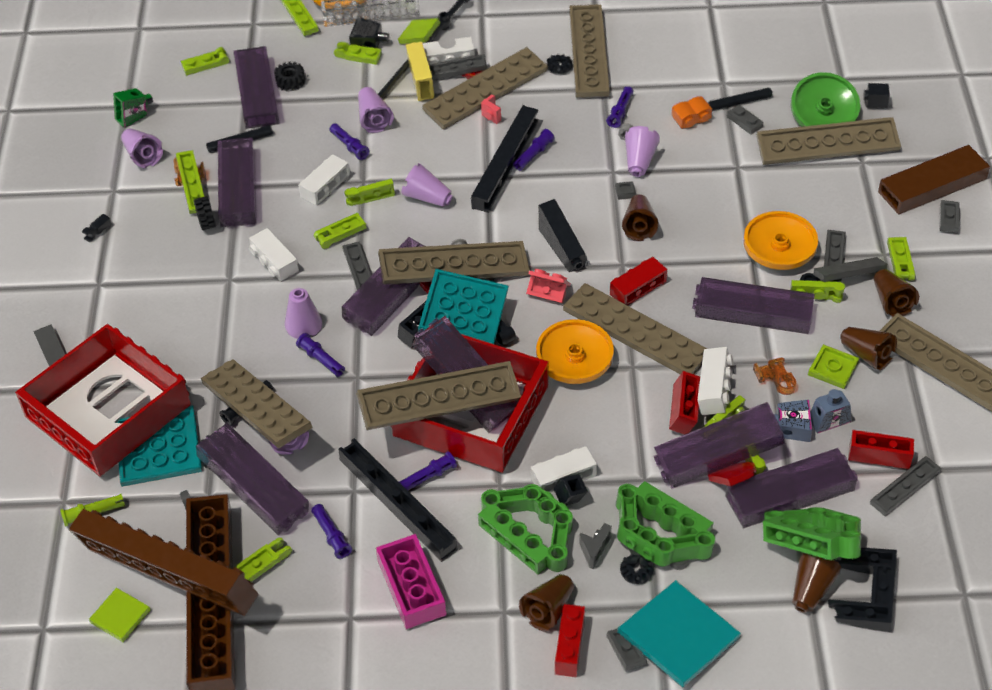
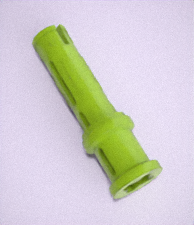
M122 494L84 506L79 503L77 507L67 510L60 509L64 525L67 527L70 523L74 522L82 509L90 512L95 510L102 513L124 507L125 503Z

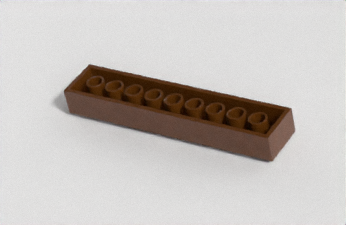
M228 494L187 498L186 548L191 549L198 556L204 554L213 562L221 561L230 569H233L232 517ZM186 592V672L188 689L235 690L234 612Z
M82 509L68 529L88 550L243 616L247 614L259 595L253 588L254 584L244 577L245 573L236 567L230 569L221 561L215 563L204 554L196 555L189 548L185 547L183 550L172 541L164 542L157 535L151 537L140 528L134 530L129 524L125 522L120 524L110 516L105 518L95 510L90 512Z

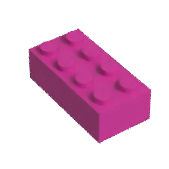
M416 534L376 547L379 566L405 629L446 616L445 600Z

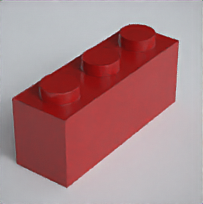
M654 257L644 260L638 266L629 269L626 273L614 278L610 282V295L628 306L667 282L668 269Z
M682 371L673 384L670 430L688 435L698 422L700 376Z
M852 430L848 460L910 469L914 456L915 439Z
M563 604L555 657V675L577 677L585 622L584 606Z

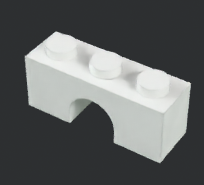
M471 37L455 39V46L449 49L442 48L439 45V41L422 43L429 65L475 56Z

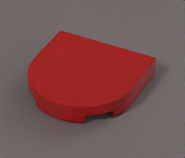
M753 462L735 463L709 473L708 478L711 482L733 486L753 477L754 472H756V466Z

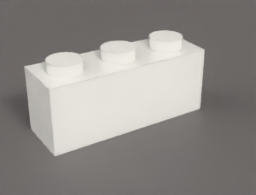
M332 154L318 168L313 170L308 177L300 182L298 185L300 197L317 206L350 176L349 163Z
M268 228L249 237L250 252L254 256L256 255L260 263L266 266L273 277L276 276L280 282L299 272L297 259Z
M586 446L576 448L569 453L557 455L553 459L531 466V480L545 491L552 493L554 492V487L562 478L580 474L584 481L596 476L597 464Z

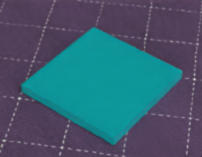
M435 269L418 332L434 335L438 333L440 328H444L494 344L509 285Z
M194 406L187 407L118 462L121 487L202 472L198 453L199 442ZM130 417L122 418L116 423H124Z
M676 580L620 625L617 630L620 635L637 647L682 687L688 684L741 636V633Z

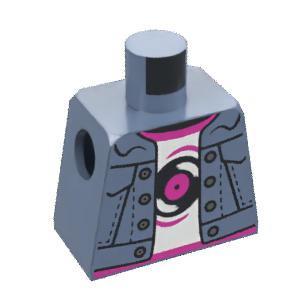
M832 389L829 391V394L815 399L810 412L812 426L817 434L851 422V405L842 391Z
M809 400L777 404L776 414H765V426H776L779 438L810 442L812 422Z

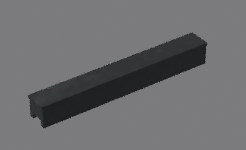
M522 105L471 195V209L487 213L490 211L514 167L513 163L519 158L538 124V119H535L538 109Z
M355 438L344 449L342 447L338 449L339 460L413 534H416L417 538L441 562L458 550L456 538Z

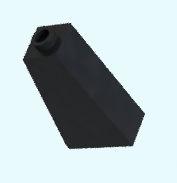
M553 199L539 204V231L567 271L572 272L585 267V252L557 201Z

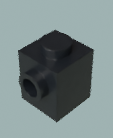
M868 83L867 90L863 92V100H866V106L872 108L888 107L890 97L889 84Z
M580 474L562 478L553 489L558 501L566 506L578 503L588 492Z

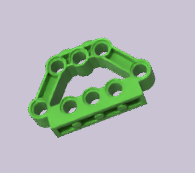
M646 481L638 488L631 484H623L618 488L616 508L619 510L617 538L626 547L634 550L654 564L663 567L673 562L691 559L706 560L711 557L715 544V536L711 533L714 522ZM637 510L642 512L644 518L657 521L662 529L675 532L677 537L661 538L653 528L640 525L637 519Z
M529 484L524 488L501 491L490 489L482 494V511L478 513V523L482 529L537 575L546 567L553 572H561L566 569L568 564L567 542L568 535L572 532L573 516L564 503L557 501L549 491H545L536 484ZM522 511L535 512L542 523L553 526L551 546L547 548L540 536L530 534L524 523L514 521L511 513Z
M821 507L768 511L764 513L763 541L828 560L838 557L847 559L858 558L861 556V519L853 515Z

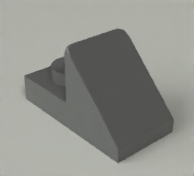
M604 523L600 530L597 529L594 537L580 533V547L591 569H594L611 539L612 526Z

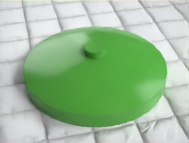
M827 72L814 73L803 78L796 85L791 97V111L795 120L802 127L856 121L859 115L860 98L854 86L845 78Z

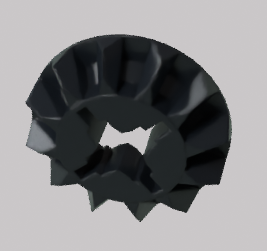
M557 53L556 56L551 55L550 58H547L546 65L549 71L562 74L571 70L573 60L570 59V56Z
M631 553L630 556L624 557L622 563H620V573L626 581L633 584H642L653 576V562L645 559L640 554L633 555ZM637 563H639L640 568L638 569L636 574L634 567Z

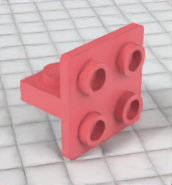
M535 269L534 272L529 271L528 274L531 275L526 294L563 303L567 286H571L566 277L556 273L549 276L550 273L540 269Z

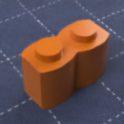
M697 96L687 102H680L672 107V117L681 129L690 128L696 123L707 122L711 119L712 108L703 96Z

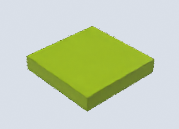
M438 18L412 20L397 40L399 44L426 43L439 26L440 21Z
M823 344L808 371V375L845 389L859 362V358Z
M116 587L89 618V622L124 642L150 612V607Z

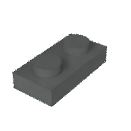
M737 105L727 112L726 117L750 135L763 127V121L741 105Z
M941 200L939 231L958 233L960 202Z
M618 628L607 632V638L625 671L645 665L646 659L643 653L617 632Z

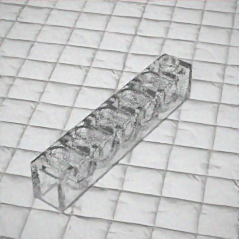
M419 0L321 1L324 27L354 24L357 17L371 21L420 17Z

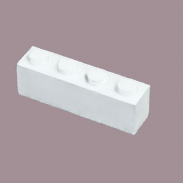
M727 347L704 349L698 392V404L702 415L725 413L726 404H729L728 391L731 390L729 378H732L730 366H733V356L728 353Z

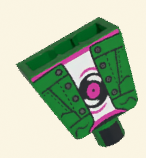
M137 88L113 93L115 120L125 128L147 115L146 105L153 103L152 96L150 94L144 95Z

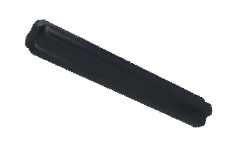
M768 87L711 100L708 104L712 111L770 98L772 97V90Z
M267 125L206 143V148L211 153L273 134L271 126Z

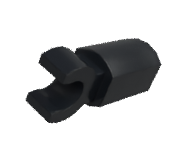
M101 214L90 224V227L84 228L82 230V233L86 235L84 240L91 242L96 234L98 235L111 225L110 218L105 214Z

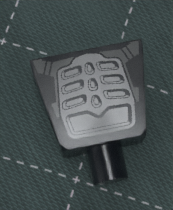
M357 17L349 36L350 45L377 49L380 42H389L390 34L382 32L381 23Z

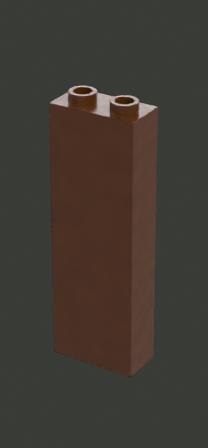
M966 145L881 179L878 193L899 215L986 180L990 166L970 145Z

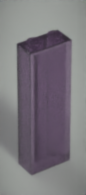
M266 46L233 51L246 129L279 124Z
M253 138L218 141V216L221 227L257 224Z
M408 237L398 248L425 246ZM379 267L342 305V318L347 323L355 325L362 332L372 336L415 291L420 282L383 284L381 267Z
M702 277L701 283L696 285L695 295H698V298H694L692 309H696L695 317L809 334L814 293Z
M446 316L440 320L436 318L429 324L427 329L424 330L422 328L414 335L415 339L412 346L438 375L488 365ZM519 400L469 411L489 433L512 415Z
M765 402L655 446L656 455L653 458L657 467L661 466L663 469L660 474L664 483L668 482L671 489L781 446L785 444V439L768 402Z
M228 423L224 424L196 446L197 457L277 535L283 531H288L296 520L302 519L307 515L309 501Z
M838 448L755 475L736 485L727 486L725 497L744 529L763 522L765 512L798 510L855 491L858 477L856 472L848 465L846 456L841 454Z

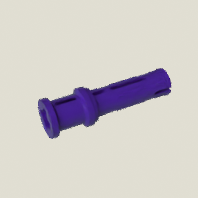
M629 86L624 87L617 104L611 109V115L606 119L607 124L612 128L620 127L621 119L626 115L625 109L634 92Z
M336 123L330 126L329 131L347 146L348 151L354 153L358 160L367 158L370 150L367 146H363L359 139L350 136Z
M543 129L541 135L538 138H534L532 145L513 163L514 167L522 171L539 152H543L546 146L555 140L553 133L548 129Z
M303 333L296 341L298 348L305 350L309 357L316 358L336 377H340L343 374L342 371H345V367L326 353L319 342L313 341L308 333Z
M447 451L441 458L431 460L428 466L399 482L407 490H410L433 476L440 477L446 470L456 468V461L453 455Z
M316 504L312 507L311 512L327 536L326 542L334 549L336 558L342 559L347 557L352 552L351 545L345 541L343 532L335 527L324 506Z

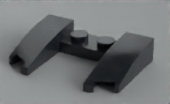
M861 547V556L858 558H841L840 560L835 558L834 560L840 564L842 569L873 575L871 603L828 599L829 608H834L837 613L835 621L864 629L892 632L897 550Z

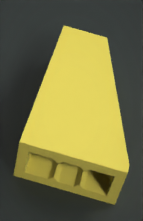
M422 42L406 44L407 57L418 101L433 99L432 75Z

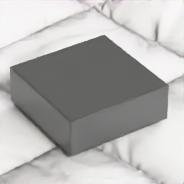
M633 181L615 183L618 200L631 199L636 195Z

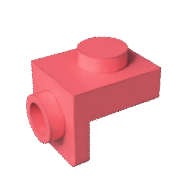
M490 95L481 102L482 116L498 124L501 121V108L495 105V96Z

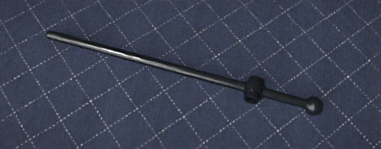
M457 0L448 12H440L438 16L440 24L426 43L431 42L440 30H448L451 24L450 18L463 3H468L470 0ZM408 59L378 93L381 98L388 93L410 67Z

